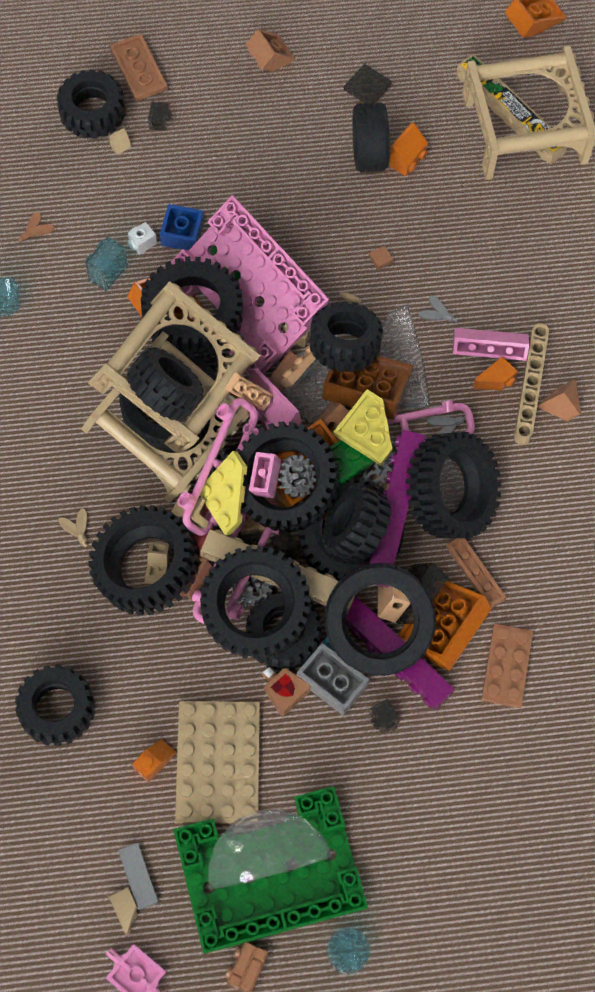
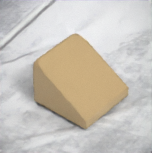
M124 128L109 135L110 146L117 155L131 148L130 140Z

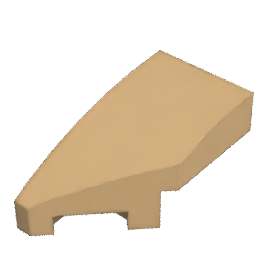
M127 887L109 896L126 936L130 934V927L138 916L137 906Z

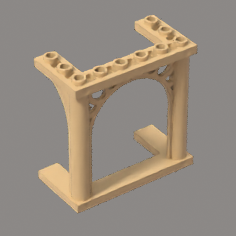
M571 46L564 47L562 53L476 66L475 60L468 61L462 94L466 107H472L474 102L486 144L482 162L486 180L493 179L498 155L553 146L570 147L577 151L581 165L588 164L589 158L592 156V149L595 146L593 111H590L589 98L585 95V84L581 82L580 68L576 66V55L572 52ZM522 74H539L554 80L557 83L559 93L565 92L568 99V112L558 125L543 131L496 138L480 81ZM569 118H577L580 124L571 123Z
M169 281L151 301L152 307L113 357L94 374L88 384L102 395L111 386L168 430L172 435L167 438L164 444L175 453H181L197 442L199 439L197 435L229 394L225 387L234 372L242 376L247 368L255 363L261 355L257 353L253 346L243 342L238 334L232 333L227 329L225 323L216 320L209 310L200 307L193 297L184 294L177 284ZM175 307L180 308L183 312L181 320L174 316ZM169 315L171 320L167 321L164 318ZM187 316H189V317H190L191 319H193L194 321H193V322L189 321V320L187 319ZM170 325H185L201 332L213 345L218 359V372L214 384L183 425L179 421L169 420L167 417L164 418L159 413L151 410L148 405L146 406L135 395L128 381L121 376L150 337L159 329ZM217 339L219 340V342L223 343L224 345L220 346V345L217 343ZM230 349L234 353L226 358L222 355V350Z
M163 331L149 348L157 347L160 350H166L167 353H171L177 359L183 361L196 374L198 380L201 381L204 389L203 396H205L215 381L166 339L169 335ZM113 388L89 416L81 430L87 434L97 423L158 476L167 490V495L164 497L169 503L172 500L177 501L179 496L187 492L192 486L190 481L193 478L196 480L199 478L202 471L201 468L204 466L219 432V429L217 432H214L213 428L214 426L221 427L223 422L215 419V411L210 418L209 428L204 439L196 447L181 453L163 452L148 444L107 409L120 394L119 391ZM229 393L221 404L226 403L230 406L236 398ZM242 406L237 408L219 451L226 445L227 441L225 439L227 436L230 435L232 437L239 429V426L250 416V413ZM204 441L208 442V446L203 444ZM191 454H196V455H197V458L194 457V459H193V463H194V464L192 465V460H191V458H190V455H191ZM181 457L185 458L188 464L185 471H182L178 466V460ZM168 458L174 459L173 467L170 465L172 462L167 461Z

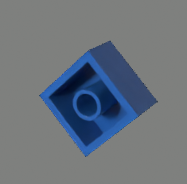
M168 204L160 232L161 246L189 251L200 239L204 225V211Z

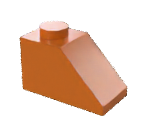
M501 357L475 378L473 387L475 389L502 391L506 387H511L516 382L518 371Z
M161 739L147 748L133 762L132 766L149 783L177 752Z

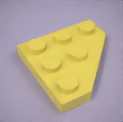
M367 389L333 431V435L380 466L391 454L392 443L383 399Z
M232 451L208 477L200 493L201 498L205 500L207 508L224 535L228 536L242 523L243 515L240 512L241 503H244L245 496L243 479L244 475L247 474L245 462L239 453Z

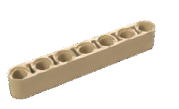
M538 323L533 327L529 340V350L514 432V440L520 445H526L530 442L534 430L549 335L548 327L542 323ZM526 398H529V399H531L533 402H528V401H526L525 399H526ZM522 415H527L530 418L526 419ZM520 432H525L527 435L523 436Z

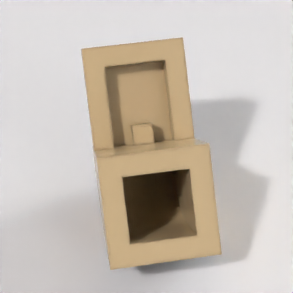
M150 542L145 583L153 584L167 572L169 568L170 544Z

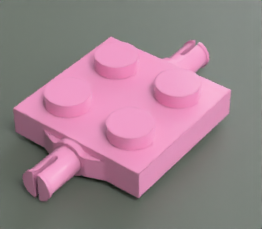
M135 944L127 953L121 956L113 948L109 951L114 956L109 952L106 953V956L115 962L112 971L107 975L106 979L119 991L161 992L157 987L166 971Z

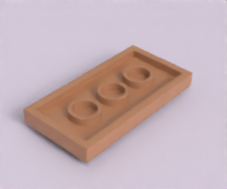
M142 34L110 44V50L135 101L168 90L167 84Z
M494 623L481 701L516 708L522 707L533 631Z

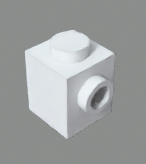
M146 222L132 228L128 233V245L133 251L136 250L139 255L157 244L156 234Z

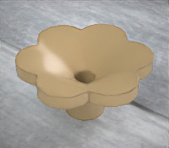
M340 292L341 297L345 298V302L350 304L352 302L361 303L360 298L346 292Z

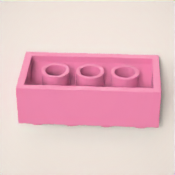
M255 368L248 380L273 394L270 404L264 411L255 407L258 412V420L262 422L264 429H269L268 424L271 423L277 427L279 426L278 422L283 421L286 425H289V422H295L297 426L302 424L300 413L295 406L258 368Z

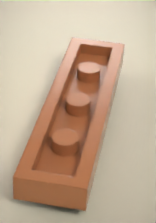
M457 538L446 545L447 550L478 594L486 597L491 608L506 600L507 597L465 538Z

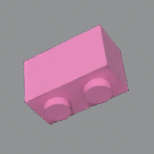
M256 452L249 491L252 494L260 497H275L281 465L280 458L275 454Z

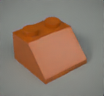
M412 122L391 146L389 166L404 176H407L410 171L413 172L418 162L424 160L428 154V143L415 123Z

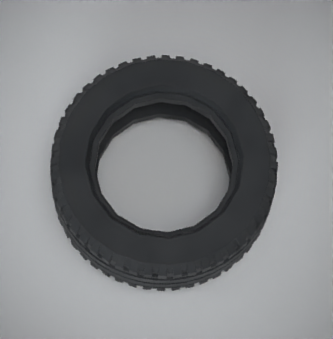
M382 102L358 103L353 107L352 117L355 168L359 172L384 171L389 166L390 150L386 105Z

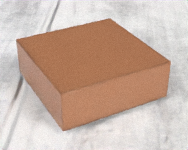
M385 246L369 253V257L377 270L393 263L394 259Z

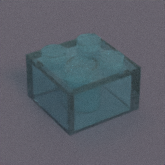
M108 236L104 241H101L94 253L88 255L85 261L89 281L107 291L128 266L125 247Z

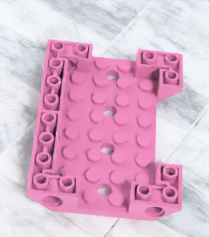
M231 195L209 219L208 223L211 227L189 251L182 249L171 261V264H175L176 258H180L181 262H185V257L190 256V260L195 261L197 256L201 257V262H205V259L208 258L211 259V265H214L215 262L220 263V270L225 266L229 274H234L237 271L241 273L238 282L242 290L243 321L238 332L245 339L242 341L247 345L253 346L257 353L261 355L245 371L250 376L255 368H258L262 373L273 368L311 328L313 317H315V314L320 309L322 310L323 307L328 305L330 299L244 206ZM213 246H216L217 253L212 256L210 250ZM197 285L180 287L187 296H193L202 291L217 309L219 308L220 298L213 290ZM263 297L265 301L264 305L259 307L257 305L258 298ZM283 323L288 324V331L285 333L281 331Z

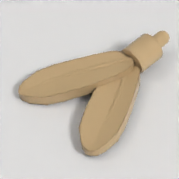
M81 509L78 512L76 525L67 518H59L60 526L71 535L77 537L80 544L87 547L85 536L87 525L86 510Z

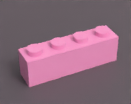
M455 328L452 344L453 354L490 358L503 357L504 359L527 361L529 336L528 334Z

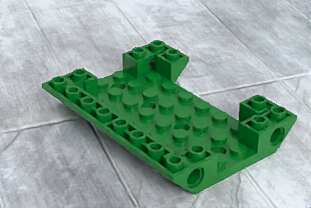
M334 786L294 796L299 820L219 841L214 818L173 829L203 954L368 909L358 869L355 867L346 836L345 823ZM327 850H333L336 853V858L328 861L325 859L324 853ZM287 861H293L296 864V869L288 872L285 870L284 864ZM253 872L256 875L255 881L252 883L246 882L244 880L245 873ZM206 883H213L215 885L213 893L207 894L203 891Z

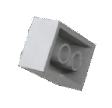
M323 643L320 644L297 672V677L311 686L310 690L342 716L346 714L369 684L367 677L344 663L335 652Z

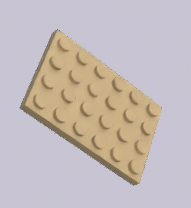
M179 701L176 824H193L214 818L215 824H258L260 702Z

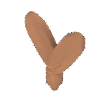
M36 212L31 216L26 231L20 235L18 241H26L30 236L49 234L55 230V226L50 224L38 226L41 215L39 212Z

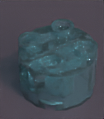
M13 277L0 278V317L13 315V311L16 310L17 312L20 307L19 287Z
M351 928L340 929L333 934L328 942L327 959L331 967L339 974H355L363 969L368 961L370 954L369 942L364 934Z

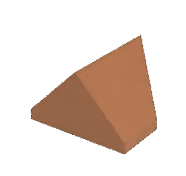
M576 380L558 387L540 402L537 407L565 421L581 415Z

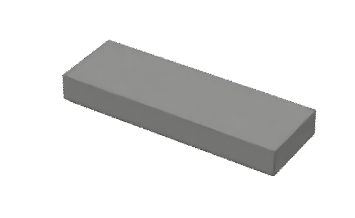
M138 843L118 850L138 910L140 911L158 904L159 902Z

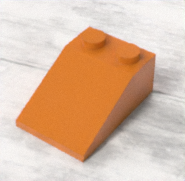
M513 0L505 11L509 21L513 23L523 38L535 36L567 18L554 0Z

